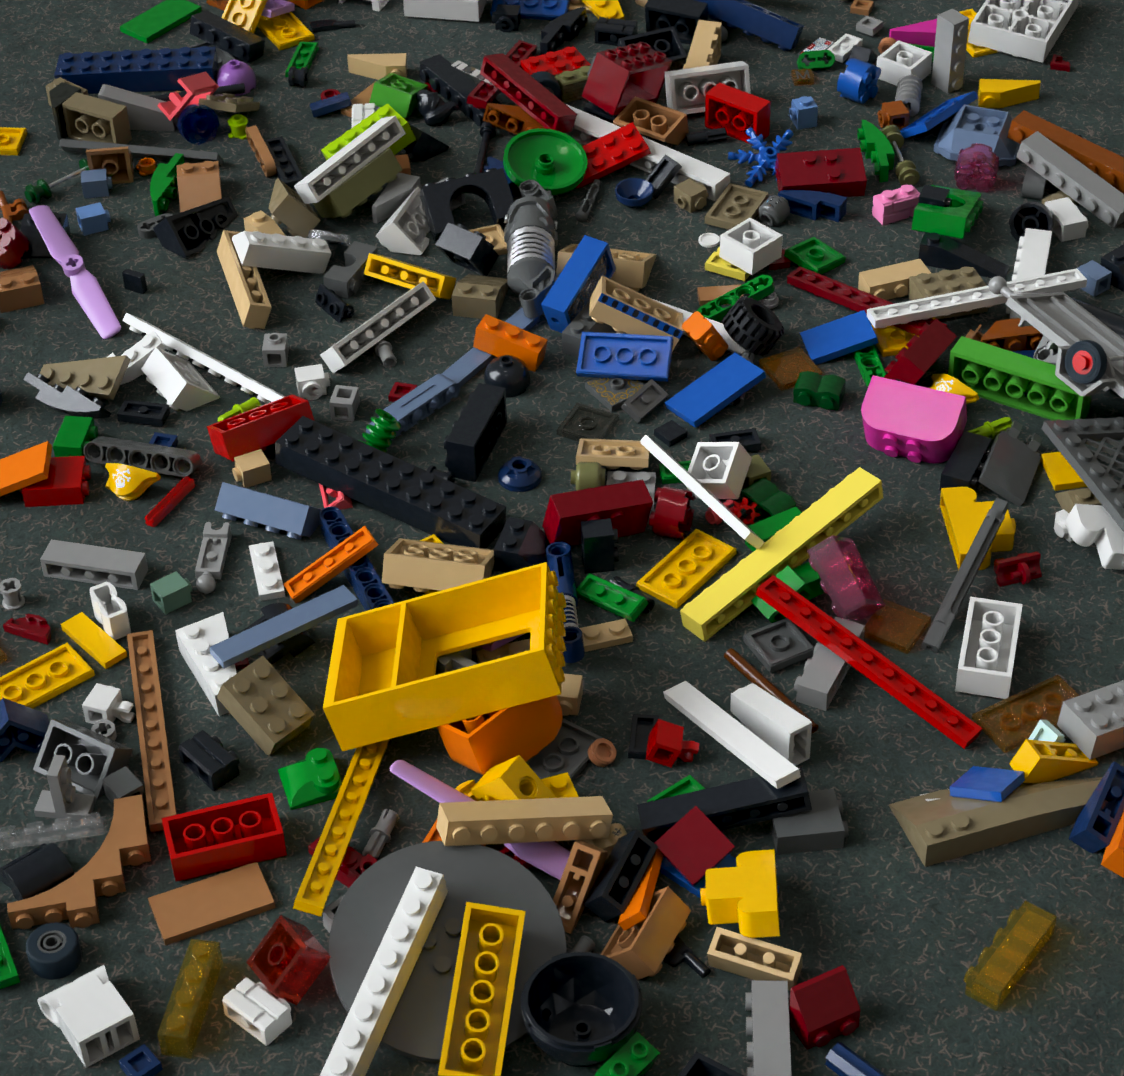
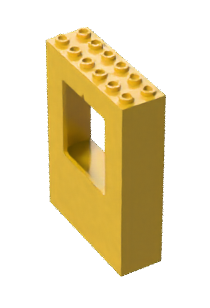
M547 562L337 619L323 710L341 750H350L561 694L562 682H565L562 669L565 666V659L562 652L566 651L563 637L566 636L563 622H566V615L563 609L566 608V600L563 592L559 593L557 590L558 579L555 571H550ZM531 632L530 650L435 675L437 658L439 656Z

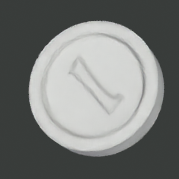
M704 233L699 236L698 242L703 247L711 248L719 245L720 237L714 233Z

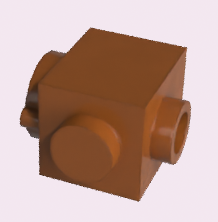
M902 100L882 103V109L877 112L881 128L895 125L902 130L908 126L910 112Z

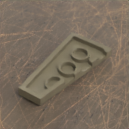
M127 355L45 364L40 374L50 380L48 384L52 387L55 383L64 389L67 385L74 390L78 386L89 393L88 396L114 400L131 359Z

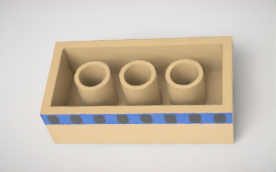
M601 276L590 297L589 316L597 323H606L612 326L619 333L673 336V351L684 332L681 327L683 324V313L604 276Z

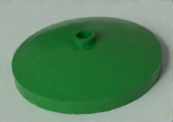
M538 128L521 132L508 142L504 151L503 165L506 174L517 186L524 181L535 180L545 191L551 190L552 195H558L576 188L582 182L587 170V156L583 147L571 136L557 130Z

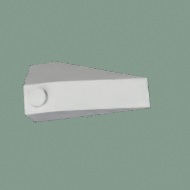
M418 186L376 235L381 245L390 252L420 256L429 244L426 233L430 231V227L420 198L421 189Z

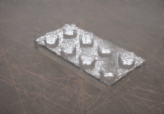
M89 813L83 815L81 820L72 821L71 817L55 819V823L44 825L43 821L27 823V827L23 829H15V825L0 827V850L104 835L108 828L107 816L100 817L99 813Z

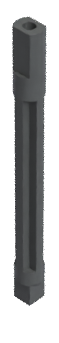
M999 498L995 499L921 644L922 648L938 653L1008 510V501Z

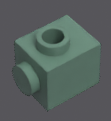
M177 571L150 583L152 599L165 615L192 602L190 593L193 591L189 580L187 578L183 579Z

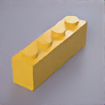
M372 253L368 255L364 275L409 289L424 281L435 297L444 299L452 297L456 282L455 277Z

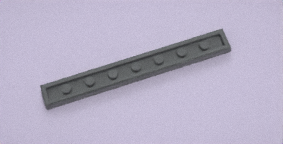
M60 139L59 147L65 152L86 154V150L128 146L132 158H152L154 160L170 161L175 153H180L184 155L185 163L218 161L219 166L223 164V159L217 152Z

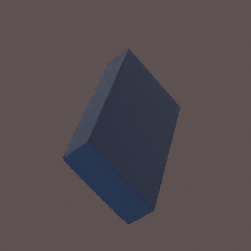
M344 92L309 105L313 117H318L349 107L352 104L348 92Z

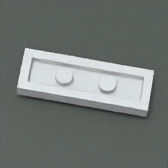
M274 542L249 545L260 601L285 597Z

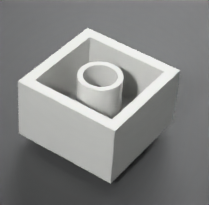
M898 40L877 57V67L881 69V75L878 79L896 86L899 80L907 75H915L922 81L931 73L932 52Z
M748 218L720 235L719 257L753 275L781 258L783 235L752 218Z
M698 442L688 472L717 499H738L752 457L740 442Z

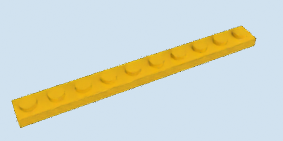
M390 739L356 748L295 898L293 909L322 916Z

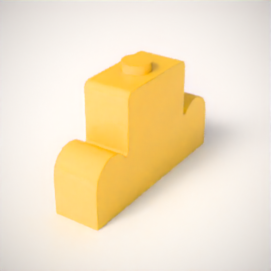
M969 487L941 488L940 508L959 570L994 501L976 502L977 493ZM1008 510L979 570L986 569L990 565L992 552L1010 551L1013 549L1016 524L1015 519L1010 517Z
M774 849L743 852L736 857V867L706 870V888H700L701 905L707 906L709 924L739 923L740 934L749 938L780 936Z

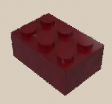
M937 318L930 325L925 323L917 332L920 336L914 335L906 344L909 349L903 347L895 356L898 361L892 360L884 369L887 372L884 378L899 379L915 385L957 336Z

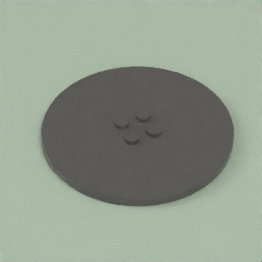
M443 841L419 843L402 848L378 860L366 869L345 893L337 908L330 930L329 966L336 993L347 1013H349L411 876L415 868L420 867L443 874L448 893L380 1044L389 1050L415 1060L440 1063L466 902L526 911L505 1049L525 1038L529 1032L525 1027L520 1008L521 994L525 983L534 971L555 955L566 952V938L562 919L553 899L542 883L519 862L497 850L482 845L445 846Z

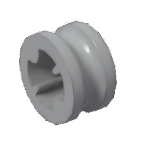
M109 720L98 721L91 728L92 731L109 739L115 740L117 737L115 725Z

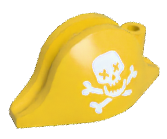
M933 374L931 376L933 382L929 388L966 396V404L979 400L978 393L958 379L948 374Z
M106 463L105 465L109 472V478L105 487L111 490L117 497L126 501L137 499L150 485L161 478L158 473L119 463Z

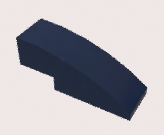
M781 190L778 192V196L784 197L788 201L790 213L815 221L818 217H823L839 222L846 214L847 197L809 190Z

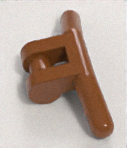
M0 190V208L4 219L13 224V221L23 219L24 214H29L24 199L19 198L14 203L8 204L4 192Z

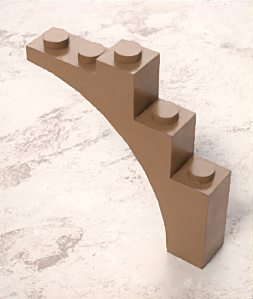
M142 794L114 799V816L109 833L96 854L71 878L41 894L7 904L12 929H29L35 925L59 923L68 919L72 928H86L91 924L100 923L97 897L104 895L114 896L117 893L126 892L123 866H137L143 862L151 861Z

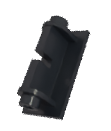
M320 283L315 303L338 323H341L342 318H351L354 315V308L343 302L332 289H328Z

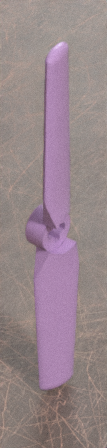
M40 205L31 208L29 213L51 256L62 266L64 274L70 277L72 294L103 339L115 336L121 330V325L96 277L86 270L78 249L49 206Z
M397 760L390 766L391 773L439 803L476 801L404 760ZM554 841L504 843V846L520 859L561 880L571 852Z

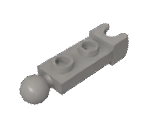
M211 522L205 523L203 540L195 569L196 588L201 593H211L216 587L215 579H221L232 537L231 526L228 522H225L219 530H213Z

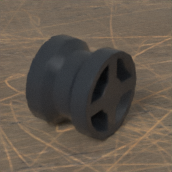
M291 66L288 74L289 85L306 87L309 78L308 68L302 67L297 69L295 66Z

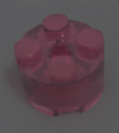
M974 143L971 144V147L960 150L954 170V178L959 189H977L978 192L986 193L994 185L999 167V157L992 152L990 146Z

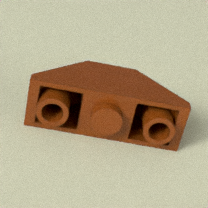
M1020 318L999 320L981 337V342L1012 352L1036 350L1043 334L1033 326L1019 327Z

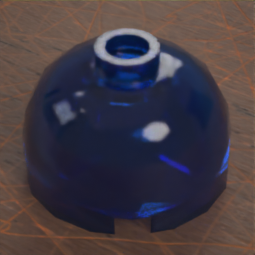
M195 103L186 106L180 112L177 121L178 131L182 137L192 144L200 142L198 145L212 141L217 135V127L219 128L220 124L218 115L213 109L204 104ZM199 134L203 139L197 140L194 138V135Z

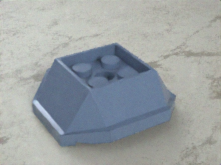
M963 105L951 120L943 123L934 144V152L954 161L989 167L1013 166L1018 159L1016 156L1021 144L1007 138L1011 121L1013 120L1009 112Z

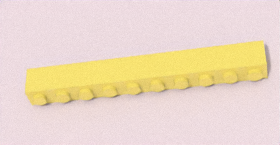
M860 467L852 474L847 475L843 481L834 488H831L818 501L812 503L808 509L799 516H796L784 528L777 531L760 549L757 548L749 556L742 559L710 587L704 589L695 599L688 602L680 610L683 626L704 642L753 604L751 600L756 596L757 588L772 575L776 576L787 565L792 569L800 566L883 499L882 480Z

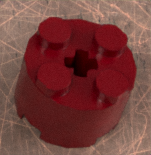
M0 218V267L2 269H11L22 262L20 258L25 250L28 252L29 242L26 236L7 219Z
M665 486L663 488L658 487L654 501L657 502L656 510L651 511L649 517V525L653 526V532L656 535L684 540L686 538L684 530L690 531L693 521L694 509L690 506V500H695V493Z

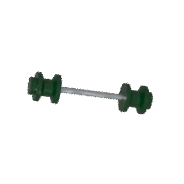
M85 158L79 160V170L49 185L44 179L37 180V186L35 187L31 184L27 185L24 192L26 199L30 203L34 202L37 205L40 203L41 197L51 198L50 188L81 174V171L89 170L88 161Z

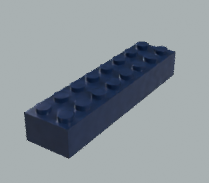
M208 46L200 48L182 47L180 49L163 48L161 50L143 49L141 51L59 54L54 77L55 79L63 78L87 89L88 94H98L103 84L131 92L185 90L178 80L203 72H207L216 83L219 65L216 47Z

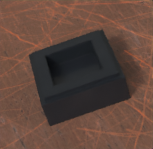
M127 268L122 272L125 289L144 294L147 291L144 273Z
M670 420L654 429V436L671 447L687 438V430L673 420Z

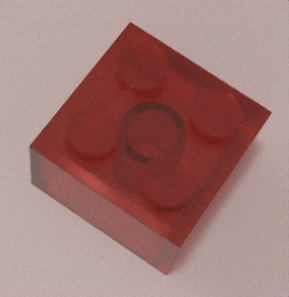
M280 915L247 960V964L272 995L297 1005L332 957L306 926Z

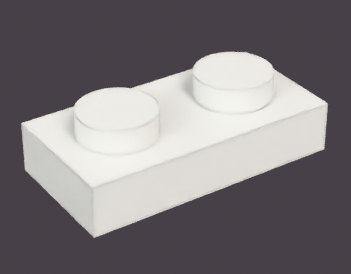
M844 34L827 50L834 54L835 61L843 63L849 58L853 45L861 47L863 39Z

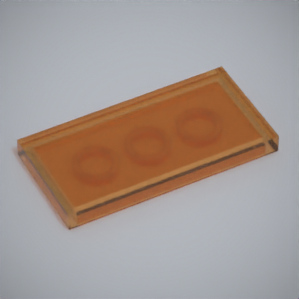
M1056 675L972 714V720L983 728L982 731L1006 753L1021 746L1026 739H1029L1040 719L1048 720L1055 728H1059L1057 723L1063 701L1079 695L1059 675Z

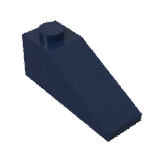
M1116 762L1110 765L1080 812L1069 836V840L1090 853H1095L1110 844L1124 811L1123 766Z

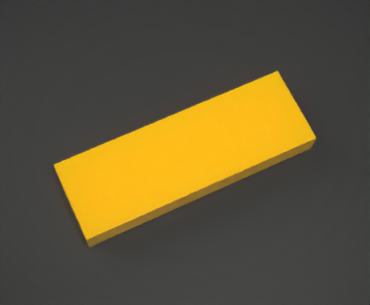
M83 612L61 624L62 631L105 669L127 657L126 650Z

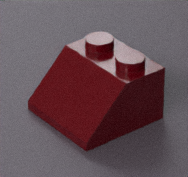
M843 965L791 987L789 1025L807 1050L815 1046L823 1047L832 1038L841 1034L849 1035L859 1027L860 1007L847 970Z

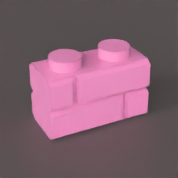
M902 185L901 188L885 190L881 194L874 195L872 215L882 225L909 218V216L913 217L914 209L919 202L920 193L912 185Z

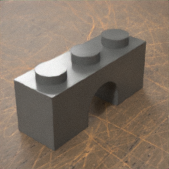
M354 241L344 252L345 267L333 265L323 276L324 286L332 289L338 297L349 299L353 293L358 292L362 282L368 280L369 276L364 275L369 253L378 254V247Z

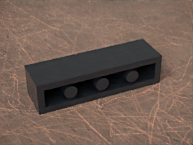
M207 10L191 16L190 34L247 63L263 56L265 39Z

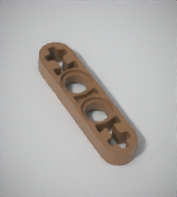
M257 126L246 127L247 141L253 152H255L258 162H261L260 166L265 176L276 175L274 159Z

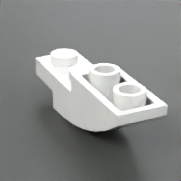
M154 330L121 355H127L131 359L121 384L130 382L144 374L141 368L156 347L162 350L167 348ZM111 353L108 357H114L115 354Z

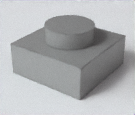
M865 16L856 24V31L870 36H874L883 28V21L869 16Z

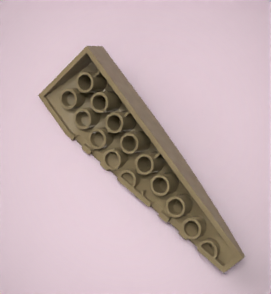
M1103 777L1022 783L1002 802L950 796V789L892 803L889 804V807L923 865L926 867L1075 824L1080 812ZM925 799H936V800L926 801Z

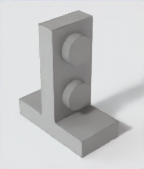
M54 755L46 775L50 791L42 790L34 809L35 816L89 821L96 804V796L76 793V788L72 786L71 782L72 771L68 767L64 755Z

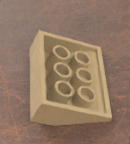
M570 244L558 251L557 278L579 244ZM610 248L616 267L610 279L634 291H639V288L645 287L656 254Z
M399 538L384 553L382 583L389 584V587L394 589H402L404 586L414 587V590L418 592H428L429 589L441 591L486 579L491 576L493 570L494 550Z

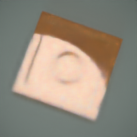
M800 347L759 360V366L781 391L793 388L800 372L811 371L822 375V371Z
M884 599L866 623L864 638L909 654L929 626L931 617Z

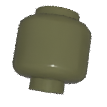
M579 462L576 465V470H571V484L575 485L576 491L605 486V468H601L598 462Z

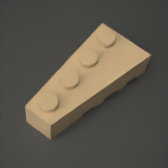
M698 20L683 69L718 64L721 56L722 22Z

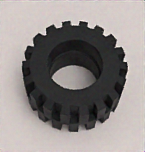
M745 296L737 300L722 320L724 328L730 337L741 347L756 355L764 356L768 354L784 334L783 325L768 307L755 299Z

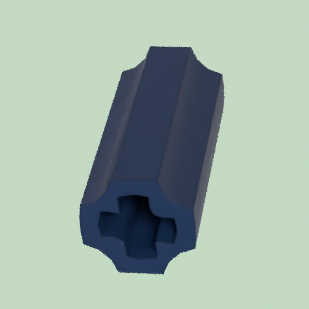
M838 1042L830 1049L825 1058V1065L839 1076H886L841 1042Z

